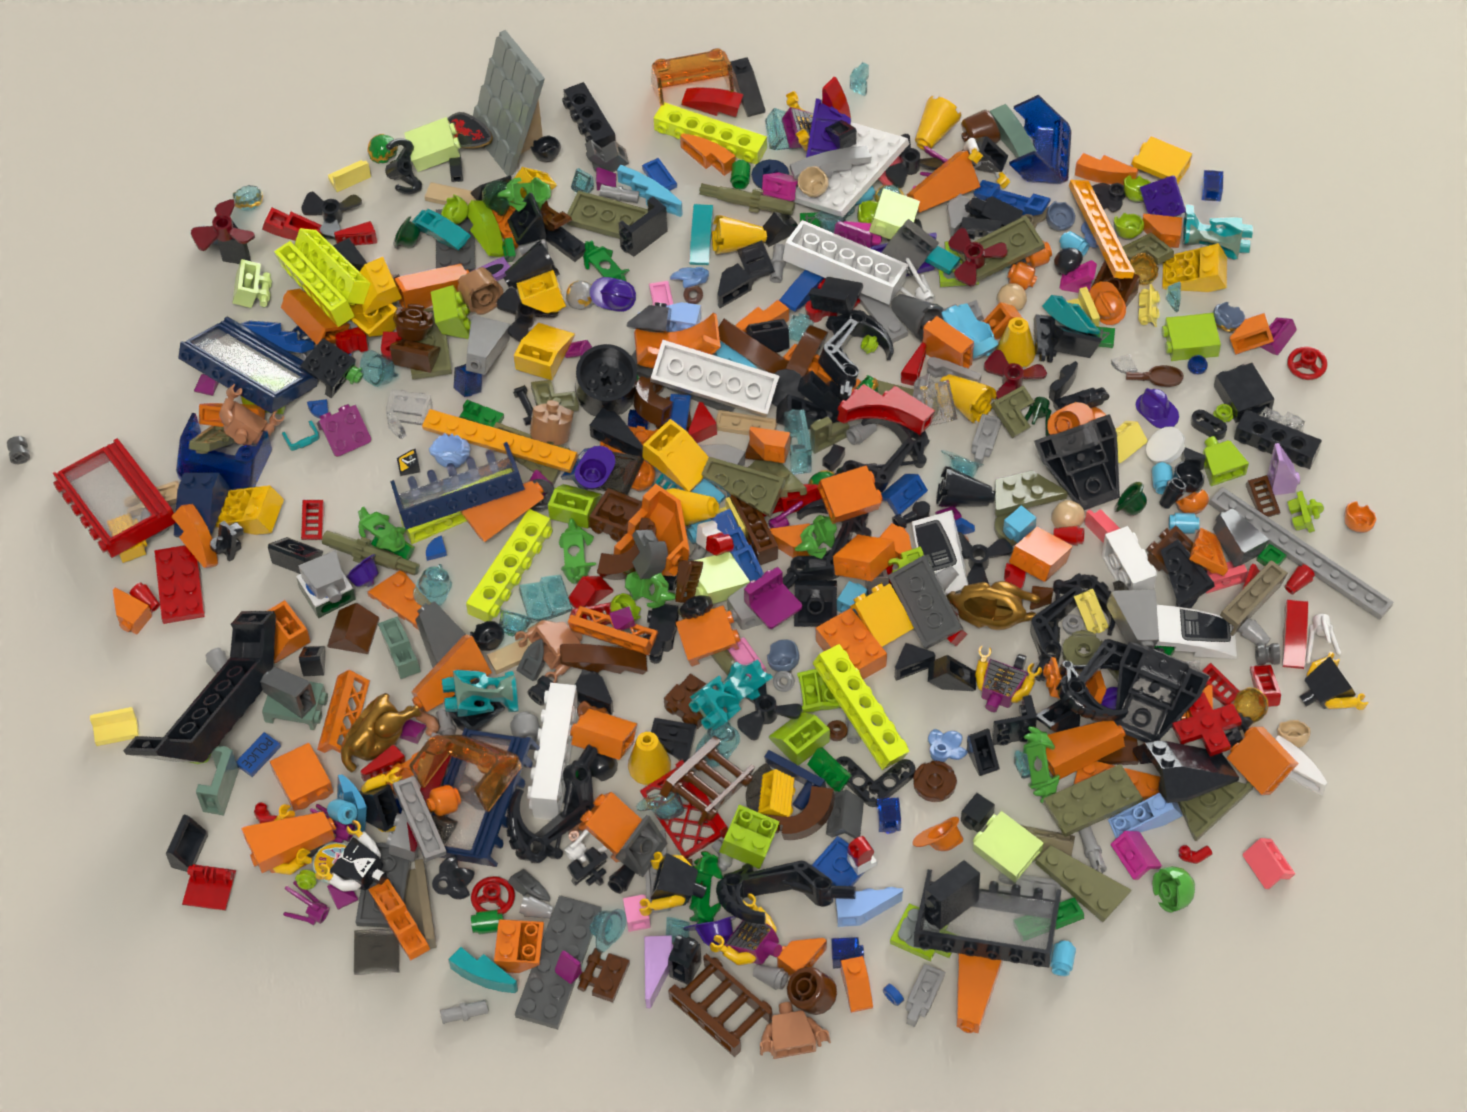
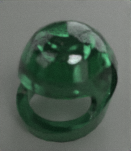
M494 180L484 187L482 200L487 208L496 211L497 215L504 216L510 207L507 198H499L497 195L506 189L507 183L502 180Z

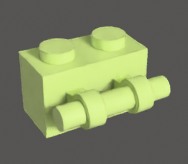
M241 259L235 276L233 304L252 308L255 298H258L260 306H267L270 300L269 288L272 286V280L270 278L271 274L268 272L263 273V276L259 275L261 264Z

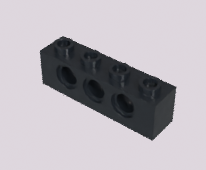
M582 82L563 89V105L566 109L570 110V116L573 122H577L580 134L585 135L586 143L592 140L598 146L604 148L611 142H616L615 132L586 84Z
M1245 410L1236 427L1234 440L1270 454L1273 453L1274 445L1279 443L1292 463L1307 469H1311L1322 442L1319 438L1248 410Z

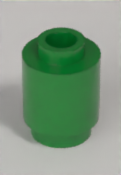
M738 160L732 164L730 181L736 189H745L750 182L751 166L748 162Z
M498 910L476 912V915H471L472 932L479 935L496 933L498 931L499 919L504 920L503 914H498Z

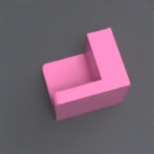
M645 895L623 898L628 932L651 928L649 915L643 916L639 909L647 907H641L639 903L641 899H646Z

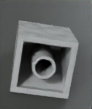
M1155 590L1112 591L1106 605L1127 644L1128 642H1133L1154 648L1159 641Z

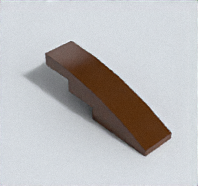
M592 644L560 645V662L562 665L597 673L601 670L621 674L624 670L641 675L647 672L646 655L627 648Z

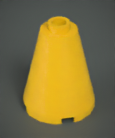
M931 96L926 102L915 137L916 145L922 150H925L924 146L932 149L961 119L962 114L961 112L957 113L956 105L943 97L938 96L937 99H933L934 96Z
M716 215L713 225H716L715 231L712 230L713 251H716L715 254L734 252L761 240L766 242L767 232L762 226L722 215Z
M1020 317L1009 321L996 350H1001L1004 353L1009 364L1016 363L1027 368L1034 362L1036 355L1028 322Z
M952 374L943 376L939 382L940 392L970 422H980L982 414L988 415L992 409L991 400L992 398L996 399V390L993 387Z
M676 488L666 490L681 501L685 526L714 518L719 511V503L714 497Z
M643 732L637 737L628 759L630 776L637 783L649 785L671 770L670 757L658 737L652 732Z

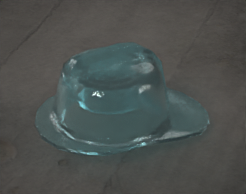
M853 206L844 217L824 211L816 213L814 217L818 219L820 228L834 233L835 224L838 221L844 223L846 218L855 212V207Z
M368 350L362 355L360 367L364 374L363 379L368 383L379 387L380 385L390 383L393 377H398V374L394 371V363L391 359L383 357L373 350Z
M941 450L942 453L950 456V467L971 477H975L979 466L984 465L953 452Z
M439 564L437 567L426 568L418 579L413 591V597L419 605L423 606L425 603L430 605L435 601L440 606L446 600L452 582L449 579L448 572L442 568V564Z
M499 608L501 610L499 625L503 628L504 633L513 637L519 631L525 632L531 622H539L534 618Z
M726 722L714 731L712 728L708 729L698 743L696 752L715 735L721 740L717 748L719 753L728 759L739 745L740 735L729 722ZM709 759L707 761L710 767L720 766L715 760L711 761Z
M655 793L642 799L636 805L638 811L651 810L660 819H673L684 813L683 802L678 793H672L667 799L661 794Z
M622 909L600 911L590 924L589 929L596 937V949L598 952H605L623 934L626 926V914Z

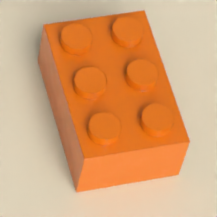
M852 608L816 627V642L822 650L826 651L840 644L842 649L847 652L854 667L859 670L863 680L886 667V651Z

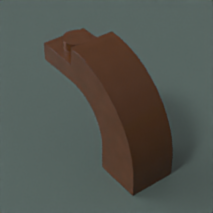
M641 376L636 383L634 408L643 419L661 427L671 418L673 402L659 396L664 389L663 385L650 382L651 376L649 378Z
M641 518L639 530H653L656 535L655 524L649 518ZM636 543L623 554L601 553L597 574L604 579L622 580L626 579L628 574L635 572L636 569L632 562L640 553Z
M812 786L808 805L801 813L795 816L763 815L780 821L775 833L782 831L784 840L806 838L817 832L829 819L835 801L834 789Z

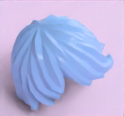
M446 433L433 441L429 448L430 454L435 457L437 463L445 468L449 463H453L455 468L460 467L461 464L465 463L466 458L469 457L471 450L467 440L461 439L458 435L453 436V434L448 437Z

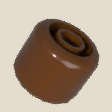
M988 110L975 113L961 122L963 131L961 136L964 143L970 138L985 136L989 137L995 144L1001 139L998 126Z
M803 967L794 972L787 984V996L791 1004L808 1014L820 1015L831 1009L835 1003L837 986L833 979L824 972L813 967Z

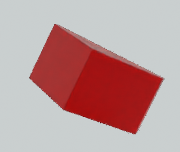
M703 402L698 403L688 434L697 444L717 435V423Z
M582 576L567 600L575 609L580 606H593L613 593V589L601 576Z

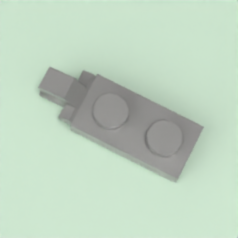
M985 414L981 416L972 443V453L975 454L974 465L982 467L984 457H990V454H992L1001 426V420L998 417Z
M924 964L907 1000L906 1010L910 1012L906 1024L915 1027L919 1017L926 1016L946 972Z

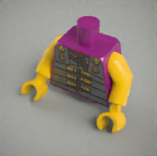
M795 91L786 94V103L790 108L782 117V123L789 148H803L807 151L813 113L800 108L798 95Z
M981 646L978 650L981 659L978 660L975 677L977 687L982 691L981 697L987 700L985 708L990 712H997L999 705L1010 708L1013 703L1020 702L1023 696H1028L1034 686V678L1041 675L1042 668L1039 667L1037 673L1033 674L1032 668L1034 663H1031L1027 668L1028 672L993 659H990L988 662L987 657L991 655L992 649L989 647L988 655H983L981 653L983 646Z
M748 894V898L753 903L747 904L742 900L743 903L755 911L765 912L766 924H756L742 920L725 944L723 937L715 935L713 940L720 945H715L711 942L710 949L715 953L723 952V956L737 965L752 963L760 965L765 962L769 955L778 957L782 952V946L778 944L777 928L772 918L761 906L758 908L755 904V896Z

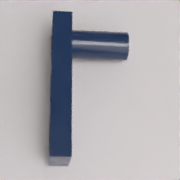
M770 750L765 754L764 758L768 766L778 769V771L788 774V776L794 777V780L804 784L793 802V806L803 811L808 805L812 786L826 788L825 780Z

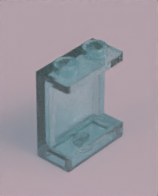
M791 410L784 412V432H790V436L792 438L796 437L798 441L797 445H790V471L793 475L811 473L812 449L805 411Z

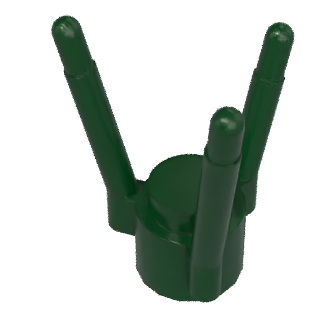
M1036 397L1033 405L1029 407L1025 419L1028 421L1033 414L1032 425H1035L1038 418L1046 416L1045 435L1049 436L1047 423L1052 412L1049 409L1050 401L1045 397Z

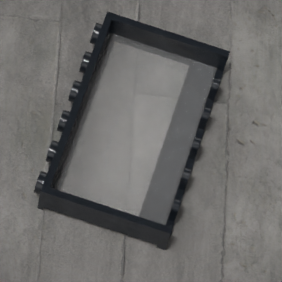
M927 870L914 931V947L1049 968L1060 908V889H1057L1055 900L1043 898V890L1041 888H1035L1034 895L1031 897L1020 895L1021 887L1017 884L1012 885L1011 893L999 892L998 882L991 881L989 890L979 889V901L939 930L936 926L929 924L924 917L925 889L934 883L932 881V870Z

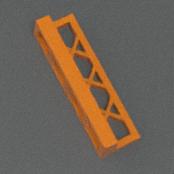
M582 606L579 607L576 616L570 615L568 624L572 631L645 655L650 654L658 635L657 630L638 624L630 627L632 634L615 629L614 626L611 628L599 624L608 621L613 626L610 615ZM583 614L590 615L593 621L581 617ZM646 633L651 635V637L646 639L639 637V635Z
M347 670L337 676L317 750L325 753L333 749L341 753V745L337 744L340 735L345 737L350 730H346L343 719L348 716L352 727L362 712L370 680L351 670ZM354 680L362 684L360 692H356L353 686ZM350 698H353L356 704L354 711H351L348 704Z

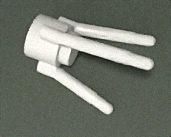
M906 258V262L920 287L916 289L915 296L903 287L900 288V291L905 295L932 303L935 296L923 274L919 276L910 259Z
M1326 614L1314 616L1313 624L1309 626L1310 635L1306 664L1310 663L1315 633L1318 636H1325L1328 644L1332 640L1336 653L1338 655L1341 654L1333 626L1330 623V617Z
M586 829L564 849V852L572 862L576 859L580 860L581 863L586 861L583 855L587 848L581 842L589 833ZM602 846L597 850L601 853L607 850V848Z

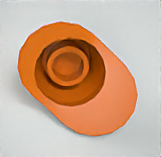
M1099 282L1091 287L1089 293L1100 316V322L1106 325L1119 323L1126 314V305L1117 288L1110 282Z
M1075 402L1069 404L1050 416L1047 423L1048 432L1050 435L1057 434L1094 420V415L1090 407L1084 403Z
M951 817L938 825L922 831L913 839V845L916 847L930 845L938 851L953 849L963 842V836L957 827L959 818Z

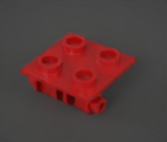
M196 864L189 866L187 874L190 877L182 905L226 911L236 870Z

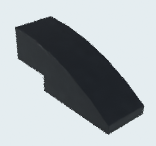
M813 371L800 378L797 390L821 408L839 415L838 407L843 400L839 396L840 387L834 381L830 380L825 383Z

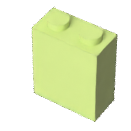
M447 117L404 133L405 138L413 143L414 150L410 157L417 172L447 162L449 158L460 157L459 148H461L458 137H455L457 130L454 123L450 124Z
M883 188L869 232L892 239L907 219L914 222L920 201Z
M730 552L694 560L703 561V569L698 586L696 587L695 596H709L713 604L727 600L730 595L750 582Z
M1001 811L997 816L994 814L986 824L988 827L984 832L979 831L974 837L973 851L1016 883L1041 853L1044 843Z

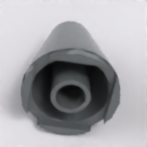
M899 294L892 300L891 308L893 312L920 341L923 340V328L928 321H932L936 316L944 320L941 314L944 309L938 304L905 294Z

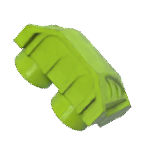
M816 669L797 673L803 712L810 713L841 708Z

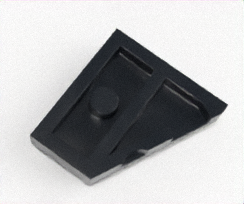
M654 718L651 732L658 737L666 752L679 761L683 760L684 763L690 758L697 725Z

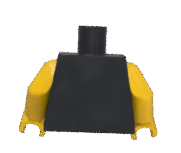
M1330 652L1328 657L1312 662L1304 680L1310 690L1299 696L1306 707L1318 700L1323 709L1355 707L1363 710L1366 708L1368 702L1361 701L1365 698V694L1360 693L1357 698L1353 697L1356 694L1338 668L1340 659L1333 660L1335 655L1333 652Z
M399 767L393 768L386 776L382 774L368 779L362 785L361 791H359L367 807L366 822L381 832L395 831L396 828L394 821L399 810L391 786L387 782L393 784L403 778V776L396 777L394 773L400 770Z
M661 852L654 853L655 860L650 861L652 868L657 870L650 897L653 900L652 902L645 898L640 900L641 907L647 906L646 908L639 909L641 915L648 916L652 913L653 909L656 911L686 905L691 896L701 899L704 897L706 886L695 882L698 871L692 867L684 856L666 853L663 857Z

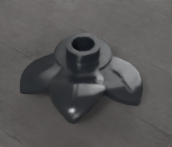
M1099 183L1092 186L1103 209L1108 208L1111 212H1115L1122 207V200L1126 197L1122 184L1114 183L1109 185Z
M450 856L440 864L439 873L433 878L432 887L438 894H448L454 899H464L470 895L466 886L472 881L475 871L467 868H458L457 856ZM446 881L447 886L443 888L439 885V882Z

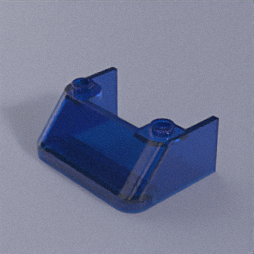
M1040 95L1014 105L1013 109L1025 119L1024 129L1028 136L1033 139L1036 152L1032 151L1010 161L1009 165L1028 182L1062 184L1068 181L1072 134L1069 123Z
M192 413L179 440L176 464L178 478L181 480L184 473H220L230 486L229 490L255 487L272 452L268 431H263L257 446L243 445L237 450L235 456L214 450L208 451L206 454L196 453V450L189 449V442L201 433L196 413Z

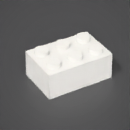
M1128 526L1105 534L1102 558L1121 591L1153 590L1155 588L1157 572L1155 567L1149 564L1145 550L1140 548L1136 534L1132 533Z

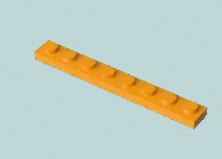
M1070 180L1069 188L1113 277L1118 279L1133 278L1135 272L1088 180Z
M429 409L422 425L423 430L440 435L446 433L448 437L451 434L453 436L458 435L470 444L504 454L507 453L503 443L507 442L514 457L568 473L572 472L578 458V453L432 409Z

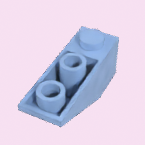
M680 302L667 306L672 309L669 332L684 330L700 323L701 305Z
M1158 793L1108 819L1117 839L1124 831L1144 832L1164 826L1183 815L1177 802L1166 803L1162 795Z
M887 887L883 890L868 888L856 891L855 899L835 898L837 926H860L901 902L903 888Z

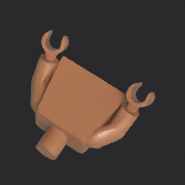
M235 384L226 390L228 398H225L219 412L220 419L224 424L225 434L233 438L237 444H242L246 447H249L252 443L260 444L266 442L275 430L274 427L279 426L284 420V416L280 420L276 419L275 414L278 411H275L269 418L270 423H267L266 420L238 402L233 401L241 395L242 388H239L235 393L233 390Z
M542 620L527 629L526 633L518 631L515 635V640L524 638L519 641V647H525L528 644V638L531 643L542 639L544 645L543 659L551 670L556 669L554 672L546 673L545 676L554 678L553 682L557 683V677L563 675L571 668L570 666L562 665L560 662V645L580 644L582 634L572 631L565 622L556 623Z
M784 1002L778 1006L780 1014L772 1016V1023L766 1025L761 1037L760 1055L763 1056L764 1052H770L773 1055V1059L816 1052V1040L818 1047L822 1046L821 1042L823 1041L831 1043L829 1032L823 1030L811 1017L806 1016L804 1011L793 1012L791 1002Z

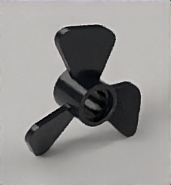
M909 134L901 135L908 138L909 145L899 155L901 162L886 169V177L898 188L904 187L907 176L916 174L920 166L936 170L942 165V161L938 158L920 159V152L915 148H911Z
M311 191L306 195L301 210L304 215H323L324 222L320 227V232L324 237L335 239L334 232L341 230L339 226L343 219L341 211L360 206L362 199L357 195H350L341 203L336 199L323 201L315 192Z
M514 288L507 289L497 300L498 309L515 314V321L508 327V334L519 342L529 333L528 328L534 325L535 317H557L559 311L545 313L522 304Z
M958 532L963 559H968V565L971 569L967 576L968 585L981 582L989 584L985 573L989 566V558L1009 555L1012 553L1013 547L1004 538L998 539L988 548L982 544L972 546L961 532ZM980 556V557H982L983 559H982V560H976L975 557Z
M765 683L758 688L759 697L754 700L747 698L755 704V711L739 718L737 726L749 739L757 740L763 724L773 723L777 719V715L798 719L802 713V706L800 704L777 706L775 698L767 694Z

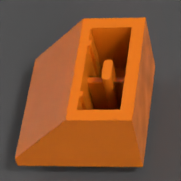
M285 600L267 610L274 611L276 614L274 664L310 643L307 628Z
M499 919L494 963L506 973H521L539 966L544 922Z

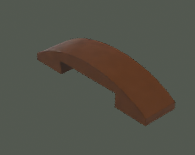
M547 201L542 204L540 212L543 216L545 229L553 231L572 221V218L565 212L558 213L549 207Z
M724 318L718 326L719 337L722 342L769 373L774 374L779 370L786 369L789 363L787 359L772 351Z
M809 325L796 346L786 369L794 370L802 377L806 375L818 350L821 349L828 332Z

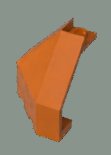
M655 483L643 496L641 509L628 521L627 534L614 546L613 555L623 554L633 547L635 541L632 534L639 530L641 518H649L656 526L655 536L657 540L665 541L668 550L666 566L662 571V575L676 576L678 560L689 559V545L681 501Z

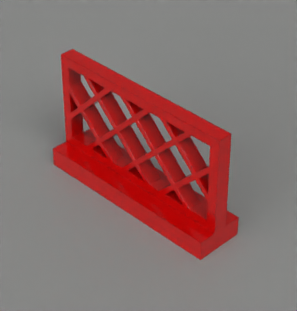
M681 760L675 764L676 768L641 789L640 793L680 854L685 858H689L720 837L724 839L728 827L718 812L711 821L706 820L707 823H703L701 826L698 824V821L689 820L691 810H699L690 803L689 805L679 804L680 795L678 793L675 795L674 803L663 801L664 797L661 794L659 800L649 798L647 795L654 789L661 790L663 786L660 785H664L665 781L684 764V761ZM690 782L683 783L684 788L707 806L711 804L706 794ZM662 805L672 807L670 817L660 815ZM676 808L687 809L685 819L674 818ZM673 822L683 823L681 833L671 831ZM687 824L698 826L696 836L685 834ZM702 827L711 828L714 832L708 838L700 837ZM683 840H695L693 847L685 852L682 848Z

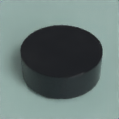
M1018 654L1013 667L1023 671L1027 656Z

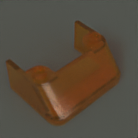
M719 48L671 59H657L652 64L651 82L660 106L664 105L662 92L664 87L724 77L730 92H734L731 63L726 52Z
M435 735L425 743L409 767L420 786L425 788L449 755L477 765L478 770L485 775L476 785L474 791L485 811L489 812L519 772L522 764L515 753L464 735Z

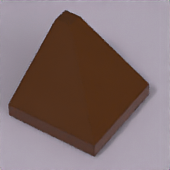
M1032 586V594H1037L1040 597V602L1033 603L1030 601V610H1035L1052 603L1053 588Z

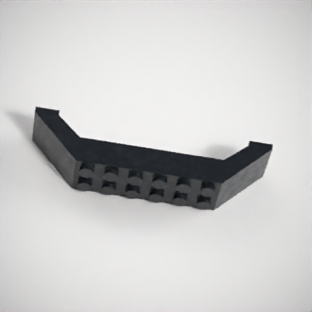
M241 611L230 624L233 629L230 658L164 737L135 736L123 750L124 753L130 756L164 761L204 763L226 734L232 730L235 723L244 715L249 706L255 702V699L263 690L260 683L263 675L273 669L275 612Z

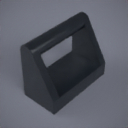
M185 814L182 816L169 844L166 856L171 868L187 872L189 866L196 864L207 840L208 833L190 816Z

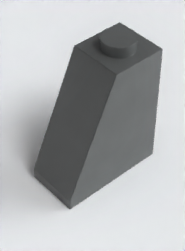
M1233 508L1226 512H1221L1215 519L1216 524L1213 531L1235 567L1259 556L1269 541L1265 535Z
M435 601L430 605L425 603L417 611L419 615L415 619L433 668L466 635Z
M274 666L270 672H266L260 681L265 694L301 719L316 705L311 683L306 679Z

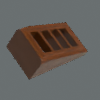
M1267 475L1246 482L1247 491L1256 510L1267 517L1281 513ZM1259 486H1263L1264 489H1260V490H1257V491H1256L1255 488H1256V487H1259ZM1266 493L1267 495L1258 498V494ZM1269 499L1270 503L1261 505V501ZM1272 506L1273 510L1263 512L1264 508Z
M678 560L675 602L684 603L695 596L696 587L698 586L703 569V561Z

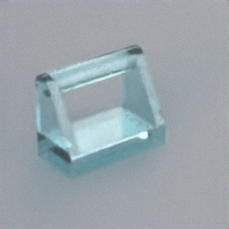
M774 108L765 119L769 149H794L789 148L787 136L784 134L782 117L787 111Z

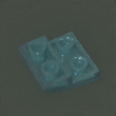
M561 575L541 577L540 582L519 586L518 590L529 624L549 620L572 611Z

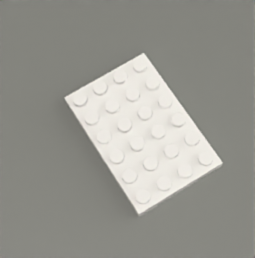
M851 122V125L857 130L856 144L851 147L867 146L872 157L871 163L852 164L849 171H832L831 178H828L829 186L827 190L816 198L805 195L796 185L795 200L792 202L844 217L909 145L908 138Z

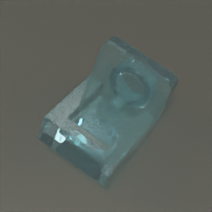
M862 62L858 68L855 67L850 75V89L863 96L867 94L868 64Z
M799 313L798 316L792 315L789 325L790 340L799 342L809 325H814V322L810 320V316Z

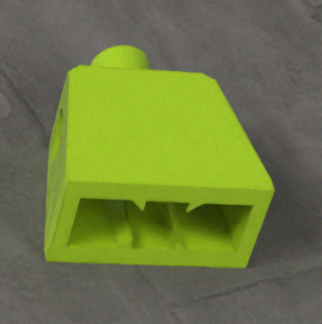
M1214 436L1205 440L1206 448L1203 449V455H1205L1204 469L1211 487L1246 475L1249 463L1231 441L1227 440L1218 443Z

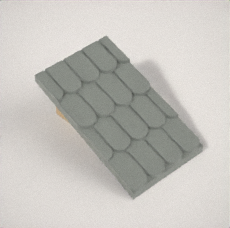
M503 30L496 37L493 54L489 58L484 85L481 86L473 116L486 125L492 134L493 139L491 143L485 145V148L501 169L504 170L505 174L512 176L515 173L520 154L531 149L530 146L533 147L534 140L543 137L539 96L545 78L509 33Z

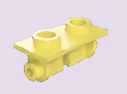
M1150 284V290L1142 289L1139 293V306L1143 308H1139L1138 320L1142 325L1152 322L1157 327V318L1160 317L1157 303L1160 302V295L1158 291H1155L1152 284Z
M1093 589L1074 596L1087 631L1095 634L1109 628Z

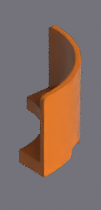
M712 313L699 324L680 331L669 333L649 332L640 329L634 331L637 364L649 368H654L662 340L711 355L721 347L717 314Z

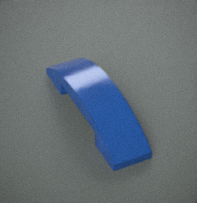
M982 180L980 187L974 191V196L978 199L985 201L993 196L1022 210V215L1030 214L1034 216L1042 214L1051 201L1049 197L1034 193L1029 198L1000 189V184Z

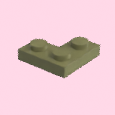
M1152 233L1122 247L1129 261L1137 253H1145L1146 256L1152 258L1158 265L1174 257V250ZM1144 256L1137 257V259H1136L1134 262L1138 261L1139 259L1143 258Z
M551 380L531 382V390L536 406L547 404V401L554 400L560 406L572 411H579L575 391L555 393Z
M1024 385L991 403V407L1012 438L1031 427L1021 413L1023 409L1034 403Z
M826 417L810 425V449L813 453L816 454L847 438L848 422L845 424L842 422L832 424L830 418Z

